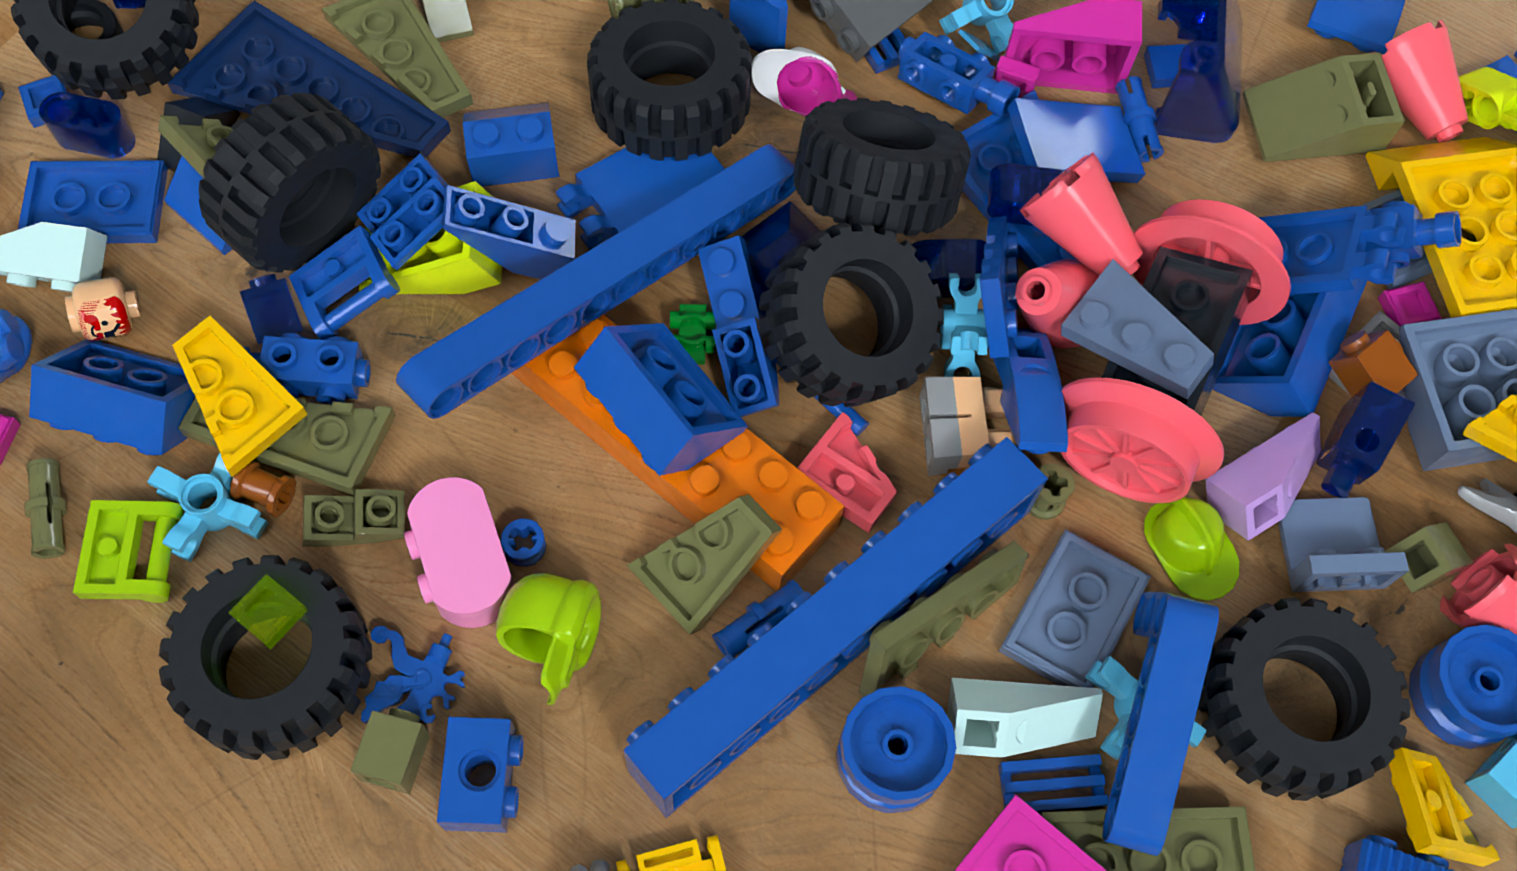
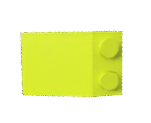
M476 181L457 187L493 197ZM443 228L398 270L390 265L379 250L389 273L400 287V292L397 294H466L501 284V265ZM370 277L359 284L358 291L372 283Z

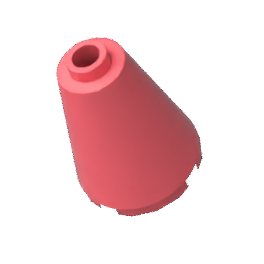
M1439 20L1435 28L1432 22L1423 24L1385 44L1387 53L1381 57L1401 112L1427 141L1437 139L1438 143L1446 142L1464 132L1462 125L1469 119L1448 28L1444 21Z
M1093 152L1088 156L1082 157L1058 175L1041 192L1042 196L1039 193L1035 194L1019 210L1026 220L1098 276L1101 275L1112 259L1130 275L1141 266L1137 259L1143 252L1104 169Z
M1076 259L1057 260L1024 273L1016 285L1015 296L1029 329L1033 333H1046L1053 347H1080L1077 343L1061 336V324L1099 276Z
M1511 543L1504 544L1507 552L1498 554L1492 548L1473 560L1474 563L1464 568L1451 582V585L1457 591L1450 601L1443 595L1440 601V611L1451 622L1462 628L1487 624L1508 629L1517 635L1516 546Z

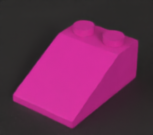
M1087 0L1016 21L1013 24L1004 57L1041 68L1035 86L1117 94L1115 85L1122 79H1125L1126 82L1142 44V1Z

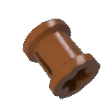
M253 460L234 475L230 486V496L239 502H243L246 499L265 507L268 515L279 517L288 509L296 491V480L288 475L280 478L261 469V465Z

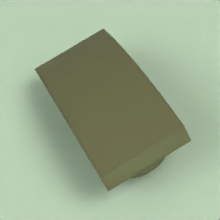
M355 489L354 496L304 495L302 547L357 545L404 538V490Z

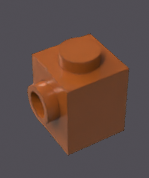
M1364 330L1354 333L1340 344L1342 350L1328 362L1351 397H1354L1357 406L1388 402L1418 376V373L1404 354L1401 344L1391 335L1389 330L1367 334Z

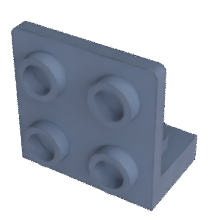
M1366 497L1296 499L1293 501L1285 518L1278 522L1292 592L1385 589L1409 571L1405 552L1385 553L1384 548L1380 547L1370 501Z

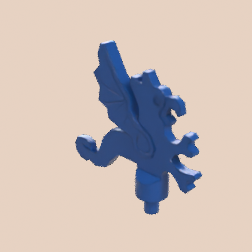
M381 625L374 627L371 631V639L377 644H384L388 639L391 641V658L394 668L403 675H389L386 681L376 682L374 691L364 697L366 707L362 711L361 721L367 724L372 711L381 713L385 709L399 704L404 694L409 692L407 700L397 708L418 715L420 717L419 723L423 721L425 724H429L435 720L436 716L434 714L427 716L428 714L426 713L427 709L433 708L431 701L434 697L440 696L443 698V707L447 710L451 709L450 703L456 701V698L445 691V685L451 683L465 688V684L461 681L465 677L463 671H458L449 676L444 673V669L453 652L448 648L453 636L444 633L439 644L432 643L425 660L422 661L409 656L405 639L398 632L388 630L387 627Z

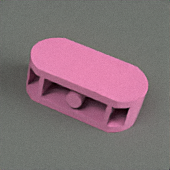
M457 477L436 480L426 485L415 495L407 511L412 530L404 532L405 541L412 560L421 558L425 571L424 574L417 576L420 591L425 603L434 601L441 616L448 622L465 628L486 626L497 620L499 608L508 590L514 585L483 488L470 480Z

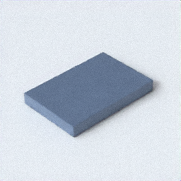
M1065 529L998 652L1056 685L1094 688L1095 685L1086 679L1085 676L1095 661L1099 660L1103 663L1106 657L1111 655L1151 576Z

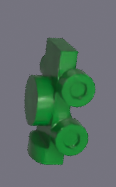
M680 304L679 311H670V329H679V335H674L675 338L698 365H705V354H714L715 350L714 336L706 335V329L715 330L713 312H706L707 305Z

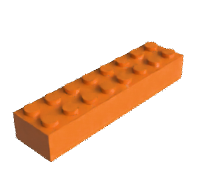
M605 315L600 316L511 373L692 523L699 522L738 497L749 494L783 529L750 569L775 591H778L787 582L792 580L840 526L844 505L747 428L743 433L689 470L659 476L655 470L648 467L642 459L641 452L630 438L616 427L611 414L600 400L587 390L585 381L574 369V366L604 327L617 326Z

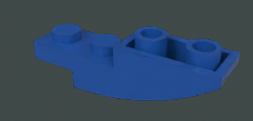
M738 235L698 249L717 327L712 332L731 406L740 417L779 406L775 359L770 361L765 350L766 347L770 346L768 335H760L759 321L766 317V311L759 309L762 289L761 285L755 282L745 239Z
M1018 328V337L1010 338L1009 357L993 358L1003 383L1000 403L1018 450H1026L1033 454H1046L1049 451L1067 452L1068 434L1064 398L1061 392V380L1051 344L1046 333H1033L1030 329Z

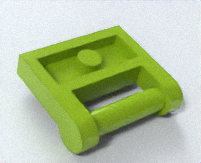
M91 500L73 593L80 599L143 600L152 603L169 601L171 585L167 583L172 549L165 546L162 542L168 532L181 520L184 513L181 505L167 501ZM144 521H155L156 525L146 580L134 579Z

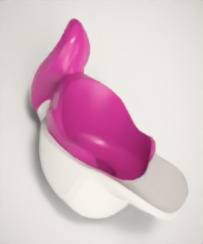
M795 47L790 50L769 49L757 54L752 60L751 79L755 88L763 96L778 105L797 112L802 116L806 117L816 106L819 107L821 103L827 101L834 103L837 99L857 100L858 98L854 92L841 86L838 74L831 61L804 47Z

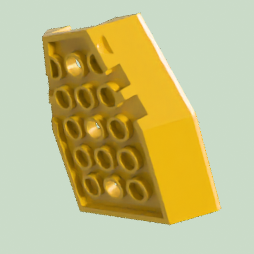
M1479 137L1367 152L1365 157L1379 191L1400 188L1404 201L1411 205L1414 204L1423 215V219L1434 218L1438 212L1457 210L1460 215L1462 229L1474 234L1477 242H1471L1462 237L1459 247L1439 249L1436 244L1423 246L1451 318L1517 309V141Z

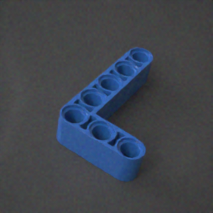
M1144 592L1139 599L1133 621V633L1149 638L1104 818L1102 831L1104 842L1153 856H1158L1162 850L1217 631L1219 609L1215 605L1166 592Z

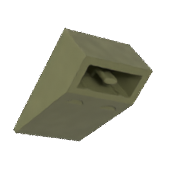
M1380 52L1338 56L1248 88L1242 93L1263 162L1360 154L1385 150L1405 122Z

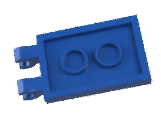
M624 148L576 173V184L564 185L556 191V195L561 201L557 204V207L564 217L572 218L593 205L599 215L588 216L579 222V226L584 232L580 235V238L590 251L723 171L725 168L712 152L698 157L697 154L688 155L687 160L675 161V157H664L663 161L652 160L649 154L642 153L641 156H638Z
M1364 205L1258 217L1275 232L1282 244L1284 252L1282 263L1290 278V295L1355 290L1358 279H1365L1375 284H1390L1394 282L1397 265L1387 264L1389 250L1376 248L1367 252L1364 251L1367 242H1374L1384 247H1398L1403 244L1406 229L1405 227H1396L1397 212L1385 211L1372 215L1368 206Z

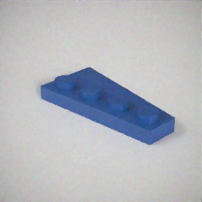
M1007 216L989 218L986 234L987 244L984 247L985 259L982 260V274H980L979 279L990 358L1009 357L1010 338L1018 337L1016 312L1018 310V303L1015 296L1016 285L1019 281L1017 259H1019L1017 232L1009 233Z

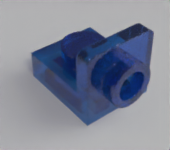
M275 274L261 276L248 281L250 289L240 291L259 345L263 344L264 336L280 337L285 333L297 334L304 332L291 293L292 289L286 278L277 280Z

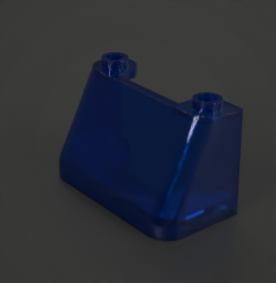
M1160 0L1158 20L1166 21L1167 17H1169L1178 26L1177 38L1192 40L1193 42L1188 43L1183 48L1179 58L1176 77L1162 107H1157L1155 111L1157 120L1154 125L1157 134L1209 143L1228 141L1233 136L1240 121L1242 17L1238 0Z

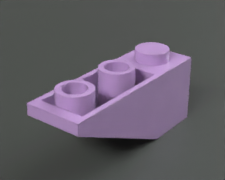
M1312 412L1205 479L1207 503L1218 511L1226 526L1249 541L1285 518L1321 452L1320 416Z

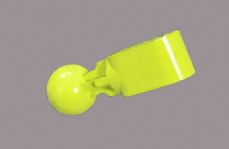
M1482 67L1459 76L1469 122L1484 129L1502 126L1506 129L1517 131L1516 78L1490 67Z

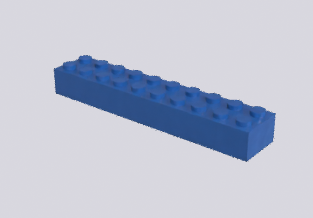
M1008 437L1003 439L994 448L989 443L981 447L968 461L970 467L959 476L955 472L948 474L934 488V497L924 505L919 501L911 504L898 517L899 525L887 535L882 530L873 535L862 546L861 552L863 555L850 565L846 561L836 565L825 576L823 580L826 583L825 586L814 595L806 591L798 596L787 607V617L774 627L770 622L760 627L748 639L747 644L750 647L735 659L731 654L722 658L708 672L707 675L710 679L696 691L692 687H688L680 692L668 704L667 708L670 712L656 724H653L651 720L644 722L628 736L626 741L629 746L623 750L628 772L665 818L669 817L870 647V635L878 625L886 620L893 622L904 615L918 598L922 596L929 598L950 577L960 572L1029 514L1048 478L1021 450H1018V447Z

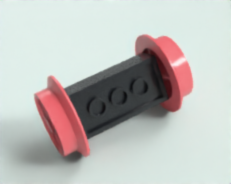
M1197 199L1179 202L1166 209L1160 218L1144 223L1134 232L1135 238L1143 252L1137 259L1141 266L1133 273L1134 277L1141 286L1214 353L1212 367L1189 398L1185 399L1110 360L1101 378L1076 380L1067 384L1061 391L1064 398L1068 434L1067 452H1061L1063 458L1078 474L1091 483L1128 499L1147 503L1175 502L1187 495L1192 482L1209 478L1219 470L1224 459V448L1216 431L1201 417L1238 326L1259 323L1274 317L1284 308L1290 295V278L1282 263L1284 256L1283 247L1275 232L1265 222L1250 212L1237 206L1214 200Z

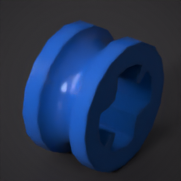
M523 518L514 520L505 527L501 535V544L505 556L514 565L521 567L535 565L546 552L547 544L543 530L533 520ZM530 534L533 535L531 537L534 546L532 549L529 550L526 547H522L518 551L514 550L517 548L514 541L515 537L519 536L525 539Z

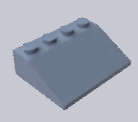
M1517 309L1402 325L1399 328L1400 344L1404 354L1418 373V376L1405 386L1408 429L1423 471L1508 459L1462 434L1469 423L1480 416L1483 418L1496 409L1500 402L1512 394H1517Z

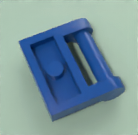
M360 225L289 276L310 326L321 340L339 335V328L383 297L390 299L400 292L398 283L389 273L377 246L370 239V232ZM367 278H371V284L327 314L325 308Z

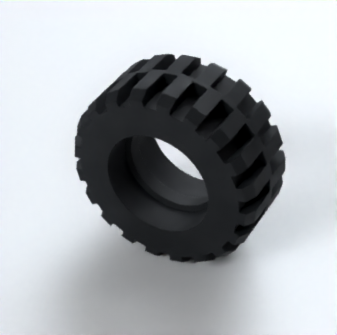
M14 0L15 4L11 6L13 21L20 28L18 33L51 75H55L62 84L70 89L76 90L80 88L85 95L95 98L102 97L104 91L107 92L112 100L126 99V92L135 91L138 96L151 93L149 86L158 81L164 86L173 79L170 71L174 67L182 70L187 64L189 58L185 53V49H195L198 39L194 28L199 26V13L194 5L195 0H146L143 13L129 30L118 36L99 40L87 39L71 33L69 27L70 16L78 0Z
M654 0L642 2L641 7L633 9L632 6L621 10L617 19L612 16L601 27V31L596 33L590 43L591 49L587 53L591 108L599 128L607 133L608 138L621 147L625 144L626 150L638 156H641L642 153L649 154L652 160L663 161L664 157H675V161L687 160L688 155L697 154L698 157L709 154L713 146L716 145L720 148L732 139V134L735 135L744 125L745 117L749 114L751 105L752 55L749 53L750 46L746 37L740 32V29L729 18L723 20V15L716 9L710 7L706 10L702 8L700 3L688 0L687 4L678 3L677 0H665L662 3H654ZM667 73L683 74L696 79L686 84L674 86L657 85L644 81L650 77Z
M292 93L291 96L280 95L272 98V103L268 105L261 103L251 110L252 114L245 120L240 118L231 126L233 131L226 139L221 138L214 147L216 153L212 159L207 160L203 169L205 179L199 182V205L202 217L205 219L208 227L244 260L258 270L283 273L284 270L294 271L301 268L302 264L308 263L356 227L354 224L359 218L356 213L368 203L371 197L375 196L378 188L376 180L381 175L380 156L377 145L373 143V139L326 98L310 93Z
M857 98V100L837 99L834 103L830 101L821 103L819 107L816 106L805 117L793 172V183L798 195H800L802 201L807 206L812 205L815 212L823 217H832L836 223H847L849 225L857 222L871 223L874 226V231L884 227L895 233H904L905 236H915L922 231L928 234L936 231L939 227L945 226L957 213L971 152L964 135L960 131H954L953 125L946 121L938 120L935 115L928 112L922 113L915 110L914 107L907 105L899 106L884 100L877 102L870 101L867 98Z
M857 222L852 226L847 223L833 225L825 231H819L786 252L778 260L779 266L772 269L767 276L765 284L770 289L761 294L759 309L766 311V317L759 321L760 335H768L770 346L766 347L765 350L770 361L777 358L782 368L778 370L780 376L786 382L797 381L799 383L796 388L797 392L808 399L819 395L818 400L820 404L828 406L844 403L845 407H854L870 403L907 389L917 382L918 375L926 372L932 364L933 356L929 353L939 350L942 340V334L937 332V327L944 324V309L938 308L937 299L942 296L938 283L933 285L928 276L932 270L926 260L919 262L914 256L917 251L916 248L907 240L901 243L895 240L897 237L895 232L884 227L874 232V226L871 223ZM830 277H839L854 283L864 291L873 304L878 321V335L875 346L868 357L855 354L846 349L836 340L827 325L823 310V296Z
M263 555L260 558V564H254L249 557L233 561V570L223 574L218 568L205 576L209 583L202 589L197 591L192 587L182 597L187 603L181 613L173 611L166 624V627L172 631L171 638H163L161 640L158 655L169 664L159 669L161 685L170 691L166 699L173 711L184 719V723L215 747L227 753L233 751L240 757L251 760H258L262 754L267 755L272 760L285 759L289 757V749L297 747L302 753H305L318 746L315 737L324 731L330 737L336 734L343 727L337 721L344 711L353 715L361 703V700L355 693L358 687L363 689L368 687L371 672L365 666V662L373 659L372 644L365 636L368 629L362 616L343 588L339 587L332 576L321 568L313 570L307 561L295 557L289 559L286 565L279 555ZM280 618L303 621L312 632V647L308 661L298 677L283 690L267 697L242 699L233 695L227 686L226 669L230 654L237 642L252 628L266 621Z
M1296 597L1284 598L1274 605L1265 603L1253 609L1246 617L1243 616L1213 644L1203 684L1205 688L1201 692L1197 708L1199 711H1207L1208 719L1201 723V725L1207 730L1205 733L1206 738L1215 736L1221 746L1214 751L1221 761L1225 764L1232 760L1239 767L1236 776L1247 784L1255 780L1261 781L1262 792L1275 797L1288 792L1291 800L1308 801L1316 796L1321 799L1327 798L1373 777L1375 772L1385 768L1395 757L1393 749L1403 744L1407 733L1406 727L1399 723L1410 717V701L1401 696V691L1408 688L1404 672H1396L1392 661L1397 659L1392 649L1389 645L1383 648L1374 637L1378 632L1367 622L1360 626L1352 620L1354 613L1340 606L1333 611L1327 610L1328 603L1323 600L1309 598L1301 605L1300 600ZM1270 659L1296 661L1313 670L1326 683L1332 693L1337 709V725L1331 740L1322 742L1302 737L1288 729L1275 716L1267 702L1263 687V674L1267 661Z

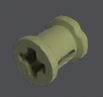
M1051 463L1043 465L1039 469L1046 477L1050 476L1029 512L1032 516L1043 520L1053 519L1061 514L1068 497L1075 490V481L1072 474L1061 465Z

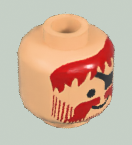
M116 277L79 282L73 287L72 296L65 297L67 315L72 331L74 333L81 332L89 341L126 336L132 331V318L141 317L135 290L126 291L123 283Z

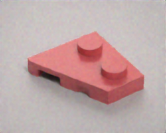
M842 412L797 468L844 505L843 517L869 533L894 501L897 490L888 476L877 467L876 458L869 447L860 444L851 430V419Z

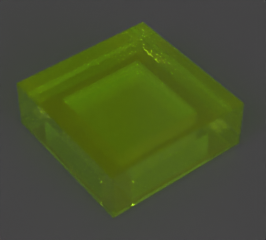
M266 574L233 607L229 614L271 650L308 610L301 602Z

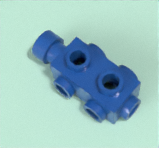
M924 32L917 39L909 36L904 40L899 49L898 59L901 61L898 79L965 114H968L982 102L987 105L988 111L1005 118L1009 114L1007 107L1014 98L1019 97L1020 87L1005 79H1002L1000 82L993 79L995 67L990 65L986 56L981 53L970 55L955 47L953 41L945 35L935 37Z
M1404 201L1387 202L1382 205V208L1369 209L1372 215L1385 211L1397 212L1396 227H1405L1406 229L1401 246L1384 247L1374 242H1367L1364 251L1367 252L1376 248L1388 249L1390 253L1387 264H1396L1397 269L1409 266L1410 259L1422 258V246L1436 244L1440 249L1459 247L1461 244L1462 227L1457 210L1438 212L1434 218L1423 219V215L1414 204L1411 205Z
M285 333L280 337L264 336L261 353L251 352L249 347H243L294 398L313 396L316 397L319 403L325 405H332L333 402L345 403V399H358L359 388L368 387L370 383V360L364 359L358 342H352L344 337L333 336L326 340L306 339L298 334Z

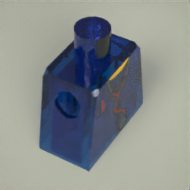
M1370 381L1344 404L1316 461L1318 466L1328 471L1321 484L1322 489L1333 496L1347 498L1354 484L1359 485L1378 472L1415 403Z

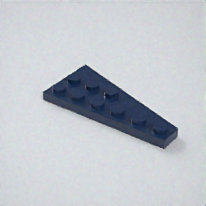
M255 0L167 83L173 94L188 98H202L248 114H252L251 110L261 103L268 105L272 103V98L280 95L291 96L292 93L320 95L373 139V143L377 145V148L413 158L420 153L427 157L451 132L449 121Z

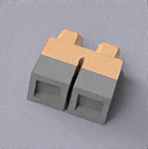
M925 377L919 400L923 434H925L924 445L928 476L944 475L948 469L970 467L968 464L970 458L984 445L989 443L994 448L1006 437L1012 441L1010 429H987L986 419L1005 417L1000 403L1002 388L982 387L981 377Z

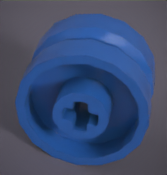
M1487 624L1466 627L1419 657L1410 673L1409 695L1415 713L1431 733L1448 744L1467 749L1491 746L1506 737L1517 734L1516 634L1508 629Z
M903 686L880 688L861 698L847 716L836 750L839 776L849 793L868 808L884 813L911 811L927 802L952 770L957 749L953 725L942 706L924 692ZM890 744L900 748L899 755L890 752Z

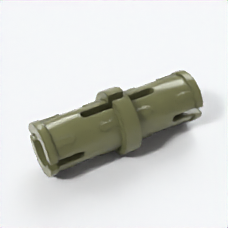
M50 458L34 459L26 465L29 500L24 503L25 516L30 518L31 555L41 559L59 557L65 552L62 516L67 513V506L60 493V462Z

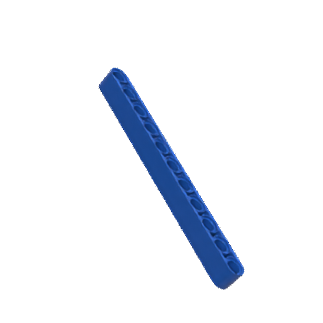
M771 144L759 148L416 354L400 368L396 377L397 385L429 418L436 419L446 415L699 254L698 249L719 242L787 199L796 190L793 183L795 164Z

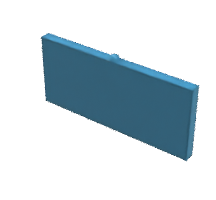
M960 29L958 33L977 52L999 62L1000 56L985 41Z

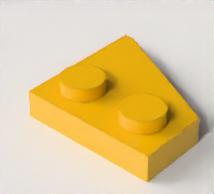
M1403 747L1395 750V757L1389 763L1392 773L1391 781L1399 796L1407 822L1406 830L1413 842L1415 851L1481 867L1499 861L1500 858L1494 846L1490 844L1481 847L1466 825L1464 819L1471 817L1473 813L1462 796L1454 789L1450 777L1438 758Z

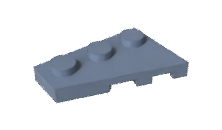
M1112 259L1061 324V336L1185 399L1189 398L1213 365L1214 353L1114 259Z

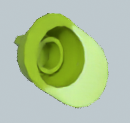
M1185 497L1175 502L1156 503L1150 508L1144 520V534L1149 546L1156 554L1175 586L1191 598L1205 601L1222 598L1230 592L1239 577L1240 561L1233 544L1224 531V523L1218 511L1209 503L1200 499Z

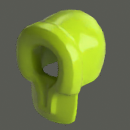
M534 573L525 576L508 590L499 608L496 621V636L500 645L510 653L531 662L544 664L541 684L550 693L547 705H554L562 689L568 688L574 671L583 668L591 658L601 621V597L596 585L589 581H574L550 573Z

